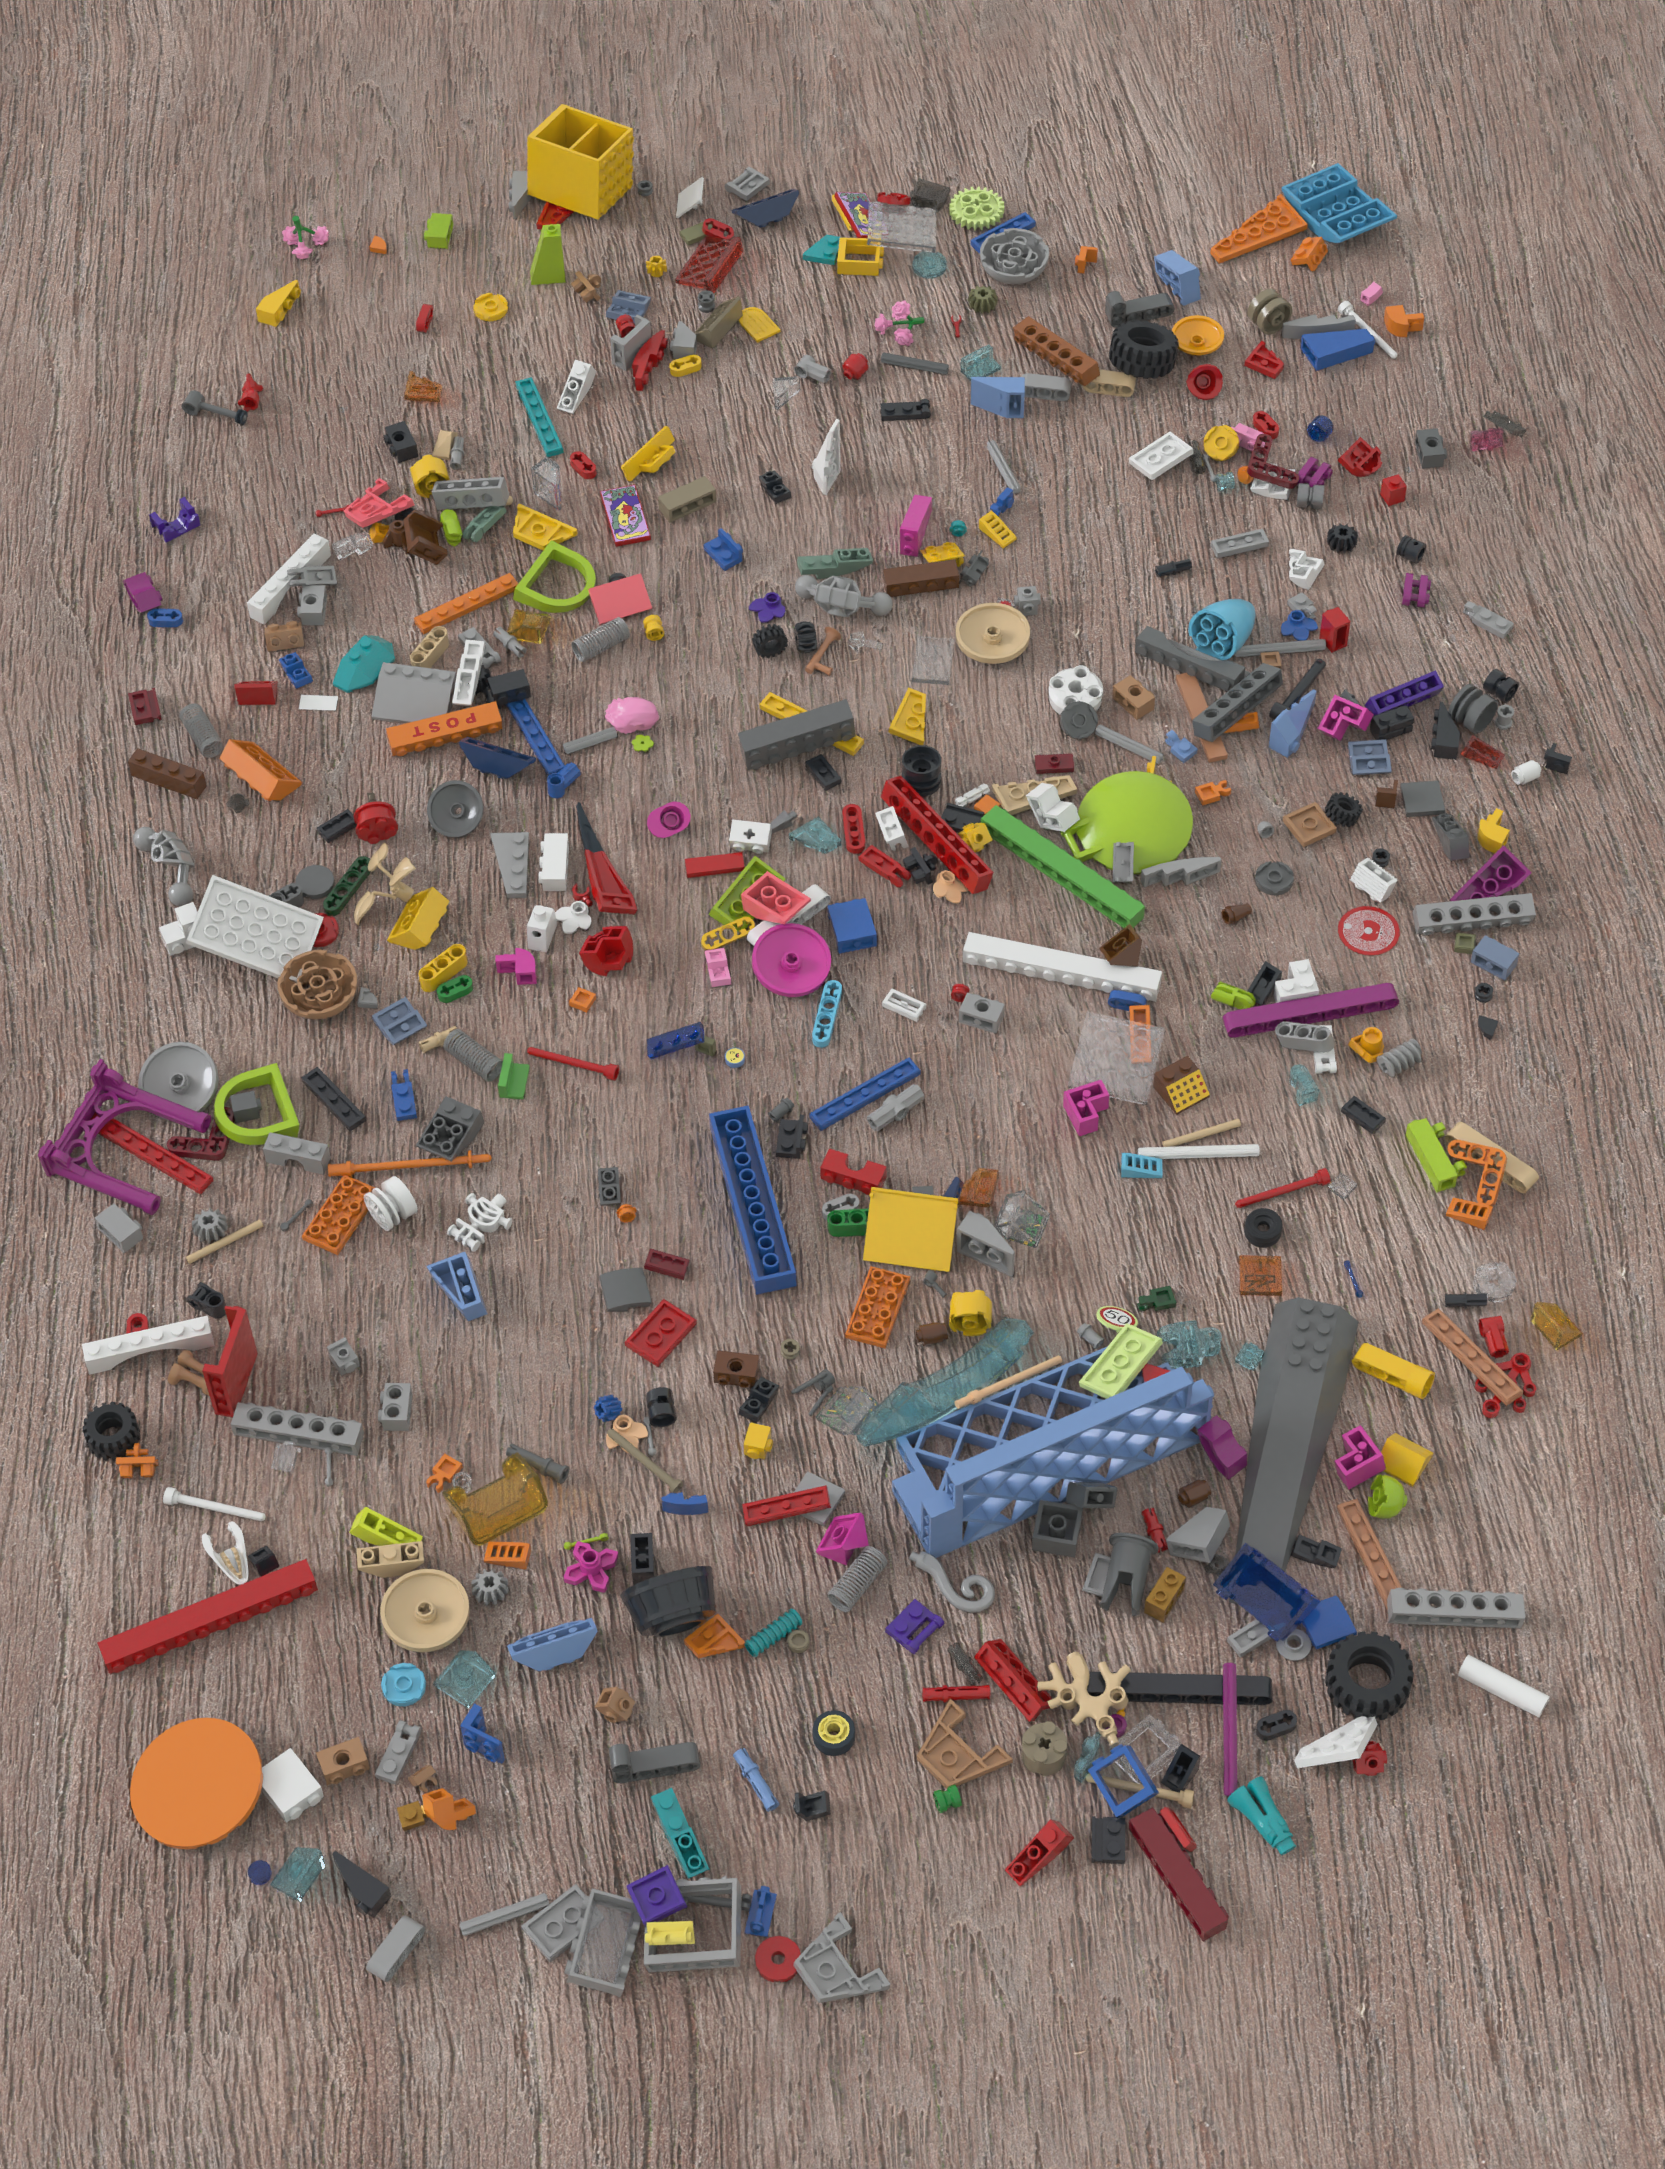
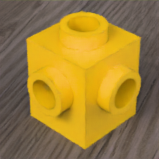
M970 823L963 827V831L958 833L959 837L974 852L984 849V845L992 841L985 823Z

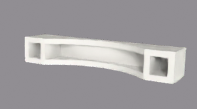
M313 534L247 602L250 618L265 625L276 613L284 595L291 587L289 582L300 577V574L288 575L287 570L321 566L331 556L329 541Z
M208 1316L82 1344L89 1375L111 1370L119 1363L131 1357L150 1351L162 1349H187L195 1351L215 1346Z

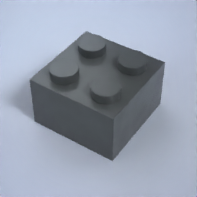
M1040 1500L1032 1538V1550L1075 1558L1082 1524L1083 1508Z

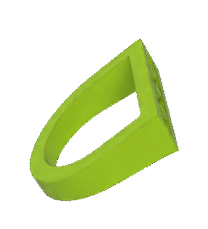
M551 540L516 586L513 600L549 613H563L582 606L590 598L588 589L595 586L596 579L594 569L585 557ZM551 560L577 569L586 581L585 588L578 595L568 599L548 598L531 590L530 587Z
M277 1063L247 1071L231 1078L222 1086L216 1096L214 1119L218 1128L228 1138L242 1144L263 1145L270 1132L295 1138L298 1137L300 1124ZM267 1084L271 1086L283 1122L264 1128L248 1129L240 1127L229 1120L225 1113L224 1105L231 1095L248 1088Z

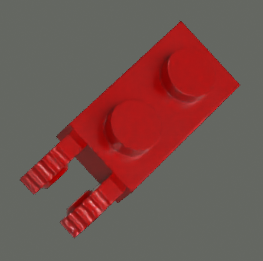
M870 845L858 856V860L885 879L890 880L896 887L900 888L903 886L904 883L901 878L905 880L911 878L910 872L902 867L899 862L873 845Z

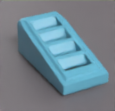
M1122 1153L1121 1177L1162 1178V1159ZM1152 1165H1156V1171L1152 1170Z

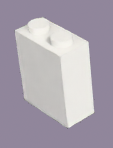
M291 1748L262 1767L263 1783L261 1791L286 1823L291 1819L298 1818L305 1809L315 1806L324 1797L319 1783Z

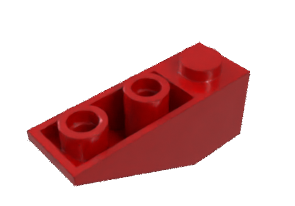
M1050 1819L1006 1867L1005 1871L1019 1886H1022L1055 1859L1075 1837L1059 1821Z

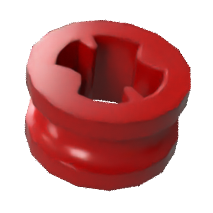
M964 984L953 985L951 998L954 1001L963 1002L966 994L970 993L969 987Z

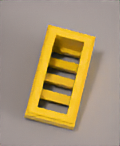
M993 511L979 519V529L1002 548L1017 540L1015 534Z

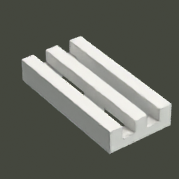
M891 989L883 1000L882 1007L917 1022L919 1016L923 1014V1010L925 1011L927 1004L895 989Z

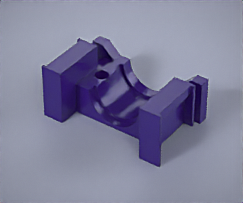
M186 497L179 499L181 510L178 518L172 522L162 520L156 512L149 514L152 528L155 526L158 528L159 534H163L166 543L200 526L199 516L195 513L194 507L186 500Z

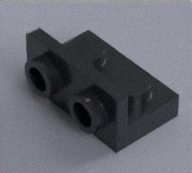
M800 1114V1120L780 1119L776 1157L801 1158V1151H805L806 1139H803V1135L808 1133V1122H805L804 1115Z

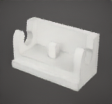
M894 807L876 812L875 814L886 843L890 845L891 850L895 851V845L898 843L903 848L909 847Z

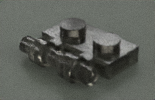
M1496 410L1494 412L1486 411L1483 416L1512 435L1519 436L1520 434L1523 436L1526 433V429L1520 423L1514 422L1509 419V416L1501 414Z

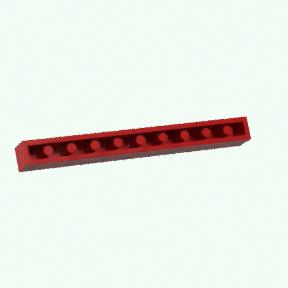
M304 1559L97 1642L109 1674L118 1673L126 1667L141 1664L151 1657L163 1655L176 1647H183L193 1640L203 1639L218 1630H225L235 1623L245 1622L255 1615L267 1613L280 1605H287L297 1598L307 1597L317 1591L318 1588L307 1559Z

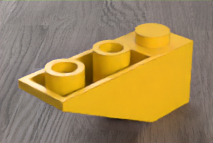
M298 280L292 281L262 299L256 308L258 322L275 327L278 326L280 321L284 319L287 311L292 308L294 301L301 294Z

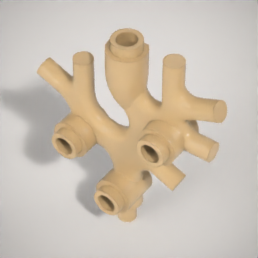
M1073 1652L1067 1656L1066 1663L1074 1678L1071 1684L1065 1682L1057 1663H1051L1048 1667L1053 1679L1051 1681L1038 1682V1691L1054 1690L1058 1692L1056 1698L1047 1701L1050 1709L1052 1710L1061 1705L1064 1709L1071 1710L1078 1704L1080 1709L1071 1721L1078 1726L1085 1718H1093L1096 1721L1100 1735L1104 1739H1108L1111 1747L1118 1746L1119 1741L1116 1737L1118 1733L1114 1719L1108 1715V1709L1112 1706L1114 1709L1121 1710L1127 1706L1128 1698L1125 1690L1120 1685L1131 1669L1124 1664L1117 1673H1111L1106 1662H1100L1098 1668L1105 1680L1106 1689L1103 1694L1095 1697L1089 1695L1087 1691L1090 1674L1082 1654Z

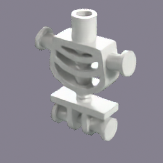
M474 1193L469 1194L465 1199V1203L470 1204L468 1216L471 1225L458 1218L456 1220L457 1226L451 1225L447 1235L454 1236L457 1242L463 1240L462 1245L465 1247L469 1246L471 1251L475 1252L479 1248L480 1243L483 1244L485 1242L484 1234L478 1230L491 1233L496 1231L500 1225L504 1226L506 1230L511 1227L513 1219L505 1218L504 1210L501 1209L507 1202L501 1194H497L491 1201L484 1197L477 1200Z

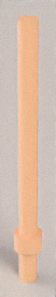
M1059 1355L979 1391L973 1390L967 1396L956 1400L955 1406L959 1409L968 1404L974 1405L986 1396L1061 1364L1062 1358Z

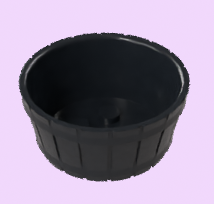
M696 1566L665 1573L633 1585L620 1594L624 1606H626L637 1627V1631L642 1636L654 1635V1637H665L685 1632L705 1623L706 1619L716 1613L714 1576L711 1566Z

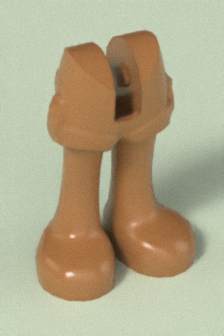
M185 1349L178 1356V1364H173L168 1375V1383L174 1386L181 1380H185L200 1387L202 1392L209 1396L205 1379L187 1370L191 1368L203 1374L204 1365L194 1359V1354L191 1351Z

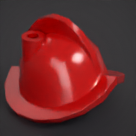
M1204 364L1190 372L1186 384L1193 396L1202 400H1210L1219 395L1222 389L1223 375L1215 365Z

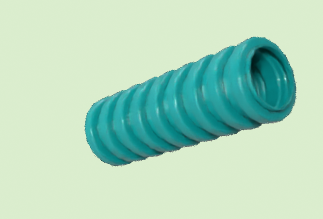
M791 1608L788 1610L789 1613L785 1612L783 1617L779 1616L777 1618L778 1621L774 1620L772 1625L768 1624L767 1628L761 1629V1633L757 1632L756 1636H751L750 1640L747 1639L745 1647L750 1655L754 1657L759 1656L758 1653H763L764 1649L770 1648L769 1645L773 1646L775 1641H780V1637L784 1638L786 1633H791V1629L795 1630L797 1625L801 1626L802 1618L799 1613Z

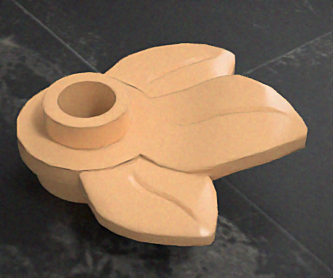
M947 870L937 875V882L933 885L934 894L938 898L945 896L952 903H960L962 898L961 892L969 891L959 879L955 878L952 872Z
M620 1415L613 1422L612 1429L637 1449L639 1445L638 1439L648 1436L646 1427L642 1423L634 1422L627 1415ZM608 1434L606 1435V1444L609 1449L620 1446Z

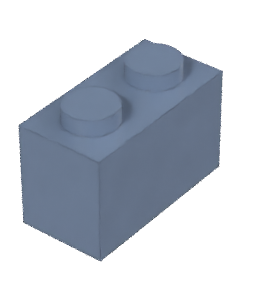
M1485 935L1473 950L1471 963L1505 981L1517 966L1520 953Z

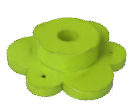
M639 734L632 740V745L635 751L646 752L649 748L653 747L654 742L650 740V736Z

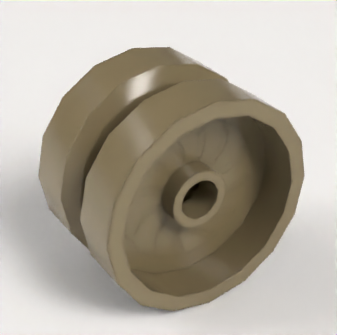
M1271 288L1255 296L1248 307L1247 316L1263 333L1269 335L1283 328V323L1290 320L1293 308L1286 299L1282 298L1279 292Z

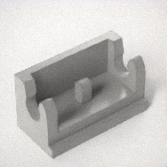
M1134 842L1114 843L1113 882H1133Z

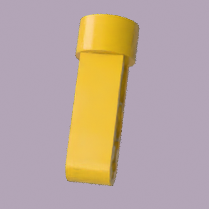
M1363 1343L1352 1359L1353 1366L1358 1370L1400 1388L1406 1393L1422 1400L1427 1396L1434 1382L1435 1373L1433 1371L1408 1362L1368 1343Z

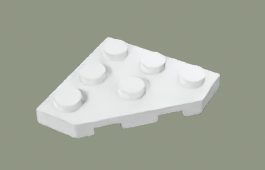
M1365 1716L1358 1717L1301 1748L1294 1760L1297 1768L1359 1759L1378 1725L1375 1716L1368 1718Z

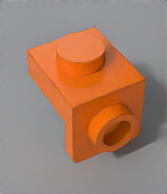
M1081 246L1079 255L1075 257V266H1078L1077 273L1084 274L1087 262L1097 263L1098 248Z

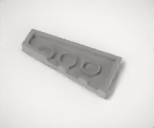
M529 832L490 833L507 898H527Z

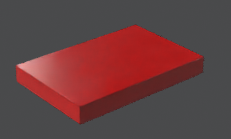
M663 1299L624 1342L625 1346L659 1367L695 1327L697 1320Z

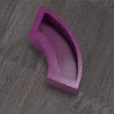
M146 572L123 580L130 599L140 613L162 605L160 602L163 601L159 590L156 591L155 587L152 586V579L150 575H146Z
M1216 1415L1197 1429L1204 1451L1213 1465L1227 1480L1247 1466V1452L1237 1443L1232 1433V1428L1226 1420H1222Z

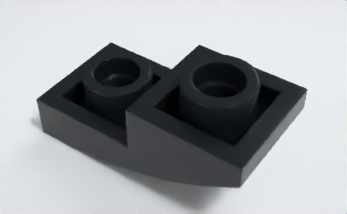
M775 470L758 476L763 488L775 503L792 498L791 491L783 484L782 477Z
M760 1377L751 1388L750 1396L739 1408V1415L757 1423L771 1404L779 1389V1385Z

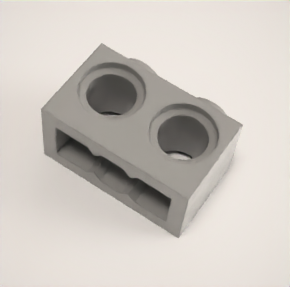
M385 1383L384 1391L380 1393V1403L383 1404V1407L378 1412V1422H382L383 1431H409L413 1397L411 1383Z

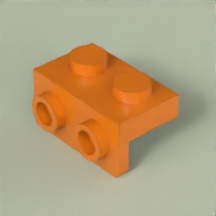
M1322 237L1305 238L1290 261L1292 265L1308 264L1310 271H1315L1328 252L1327 245Z

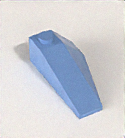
M1313 689L1303 696L1299 704L1293 703L1291 710H1283L1272 722L1269 748L1287 758L1299 749L1301 738L1315 705L1316 690Z

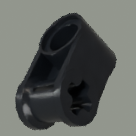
M202 1282L197 1285L194 1293L186 1298L190 1306L206 1313L212 1318L219 1319L226 1315V1303L223 1295Z

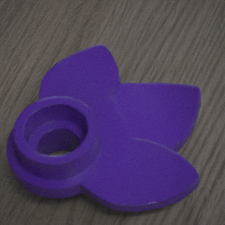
M775 592L767 593L764 598L755 599L749 606L750 611L758 612V618L761 623L770 622L774 616L782 618L785 615V607L781 604L780 596Z

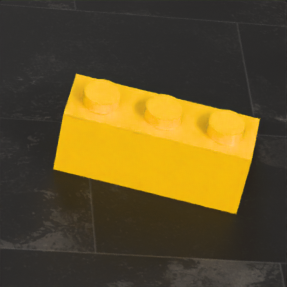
M434 887L412 895L407 901L387 941L413 950L426 947L431 942L430 937L439 926L440 918L447 911L446 907L449 900Z

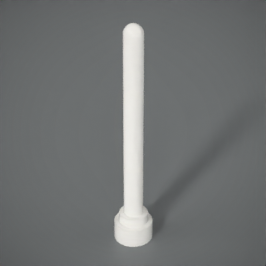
M1344 301L1339 305L1338 312L1342 316L1354 315L1356 324L1361 329H1367L1374 336L1375 342L1391 358L1395 359L1397 357V353L1354 312L1353 305L1349 301Z
M172 1487L166 1488L163 1497V1503L172 1506L183 1503L257 1521H264L266 1518L265 1514L183 1495L176 1488Z

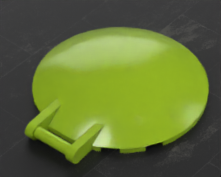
M1129 771L1109 776L1093 786L1080 804L1078 810L1080 820L1065 832L1060 831L1062 837H1065L1075 859H1079L1081 862L1094 859L1112 871L1114 843L1134 842L1133 874L1136 875L1141 874L1143 869L1175 861L1190 841L1193 816L1185 795L1172 782L1149 772ZM1073 834H1077L1084 851L1080 852L1072 836Z

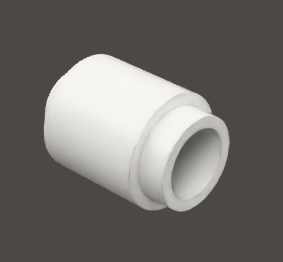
M1530 760L1514 768L1511 772L1512 779L1517 785H1524L1540 777L1541 767L1537 762Z

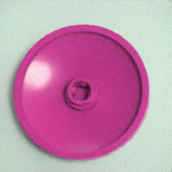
M785 923L769 928L758 938L752 953V967L759 982L769 991L785 997H801L816 991L825 982L831 967V954L827 943L816 931L804 925Z

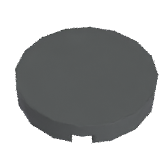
M1072 702L1061 713V728L1071 738H1087L1094 733L1098 724L1097 712L1086 702Z
M1265 862L1256 870V886L1268 895H1282L1293 886V870L1283 862Z
M311 865L298 873L295 883L301 886L303 897L320 899L330 894L335 880L329 868L322 865Z

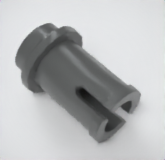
M789 1098L781 1099V1103L768 1112L769 1117L774 1122H778L786 1113L793 1111L794 1104Z

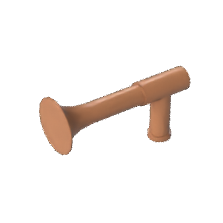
M825 627L826 637L806 666L805 671L812 674L814 669L829 676L831 675L833 668H829L819 662L832 641L841 639V634L836 629Z

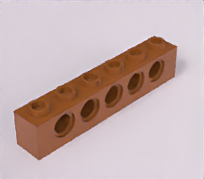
M1026 317L1013 327L1014 339L1018 344H1022L1030 352L1037 354L1040 359L1049 362L1052 367H1056L1064 375L1071 377L1076 383H1080L1085 387L1100 376L1097 361L1031 317Z

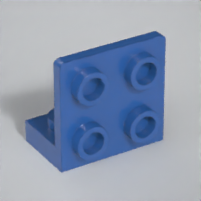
M474 1704L460 1725L466 1749L473 1753L479 1752L491 1762L495 1763L497 1761L503 1764L505 1758L502 1742L485 1733L486 1726L482 1707Z

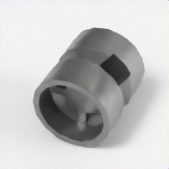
M1299 483L1296 507L1306 508L1310 505L1311 508L1322 509L1324 485L1310 487L1309 484Z

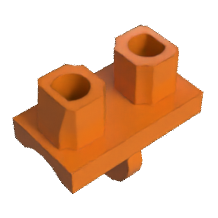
M135 1443L134 1449L126 1450V1456L134 1457H116V1465L119 1466L120 1477L133 1478V1467H141V1477L151 1478L154 1477L155 1466H158V1459L155 1456L141 1457V1455H148L149 1451L148 1449H141L140 1443Z

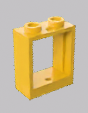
M840 237L837 274L879 276V269H883V258L881 257H884V246H881V239ZM846 254L876 255L875 261L846 260Z

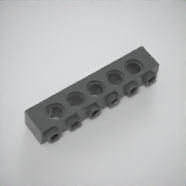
M1262 663L1192 720L1194 736L1210 742L1217 739L1283 685L1281 669Z

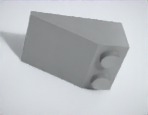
M969 1211L957 1229V1252L1012 1277L1014 1275L1015 1251L987 1218L979 1213Z

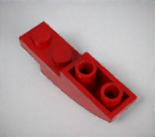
M661 330L653 335L641 347L632 363L637 391H643L645 384L647 385L649 381V372H652L653 367L658 368L659 362L663 360L664 348L666 349L668 345V338H665V330Z

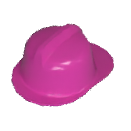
M674 801L653 810L647 818V826L654 836L666 838L684 830L690 823L691 815L686 805Z

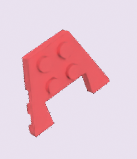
M378 478L375 481L376 485L373 488H367L365 490L366 495L361 499L357 498L344 510V513L348 519L364 528L414 506L412 498L404 494L388 504L378 496L390 488L387 482Z

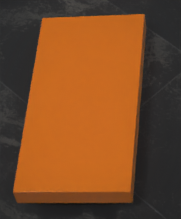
M343 1175L303 1233L302 1240L339 1255L369 1211L364 1202V1195L368 1192L372 1193L375 1187Z
M870 1266L845 1333V1338L886 1349L910 1283V1276Z

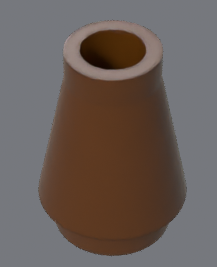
M1248 903L1226 906L1221 912L1222 919L1226 924L1233 925L1247 915H1250L1252 908Z

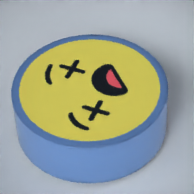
M730 1048L726 1051L725 1063L729 1067L738 1068L744 1064L745 1054L740 1048Z

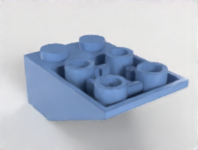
M971 377V405L1005 418H1024L1025 377Z

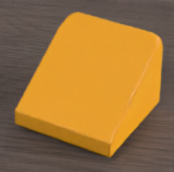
M375 522L369 531L370 542H382L389 530V525Z

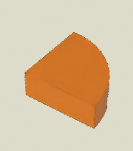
M374 236L369 246L370 252L386 254L387 247L385 241L381 237Z

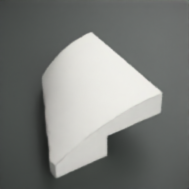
M1290 549V580L1299 587L1309 590L1325 565L1323 559L1307 557L1305 551Z

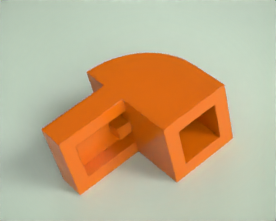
M1403 305L1385 307L1384 322L1391 334L1398 337H1407L1408 332L1423 330L1424 315L1423 313L1406 315Z
M443 1788L422 1795L425 1814L445 1830L457 1829L456 1820H465L468 1816L476 1814L474 1804L466 1798L454 1801L453 1795Z

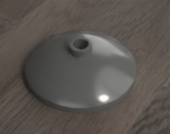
M460 780L448 781L438 786L432 792L427 804V816L432 827L440 834L451 838L463 837L474 831L481 822L484 812V804L480 793L469 783ZM461 808V813L456 814V810Z

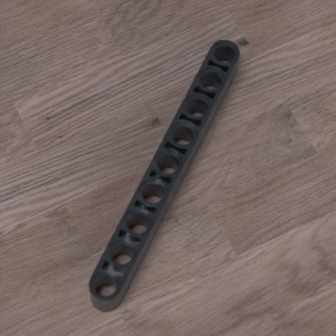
M1089 1671L1090 1679L1087 1691L1091 1696H1100L1106 1689L1105 1680L1101 1672ZM1129 1672L1120 1685L1126 1692L1128 1702L1223 1704V1675ZM1236 1675L1237 1705H1268L1272 1703V1679L1270 1677Z

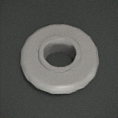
M1287 1629L1278 1635L1276 1648L1285 1659L1298 1661L1309 1654L1311 1640L1306 1633L1299 1629ZM1296 1640L1300 1643V1646L1293 1648L1287 1642Z

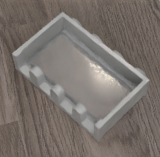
M592 1888L590 1895H585L581 1909L585 1910L584 1917L579 1916L576 1931H580L578 1939L573 1938L570 1952L574 1953L572 1961L568 1960L564 1972V1974L568 1975L566 1983L569 1984L570 1982L621 1998L641 1918L632 1899Z

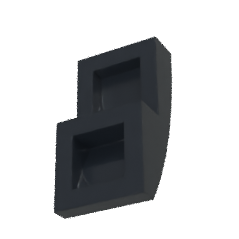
M1299 1534L1291 1556L1315 1565L1336 1568L1342 1548L1325 1540H1321L1319 1543Z

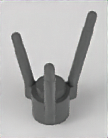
M824 1369L814 1378L793 1389L791 1393H798L811 1385H814L819 1391L824 1390L809 1412V1416H812L826 1396L834 1390L832 1384L835 1383V1378L829 1370Z

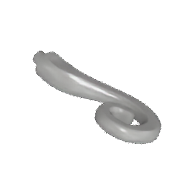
M912 1551L909 1559L916 1562L915 1567L933 1576L944 1597L955 1608L964 1612L978 1613L992 1605L995 1598V1590L992 1583L986 1577L970 1575L963 1580L961 1592L968 1599H972L975 1596L974 1591L970 1588L972 1585H980L984 1590V1595L980 1600H966L954 1591L939 1560L927 1552L921 1551L918 1554Z

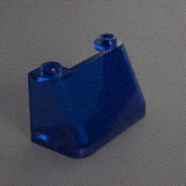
M1247 1543L1242 1546L1213 1584L1218 1589L1216 1593L1225 1600L1229 1597L1264 1624L1269 1630L1267 1634L1277 1642L1279 1639L1284 1641L1321 1602L1320 1599L1264 1554Z

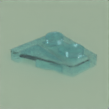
M819 816L789 833L791 841L799 840L804 842V846L815 848L824 854L841 846V839Z

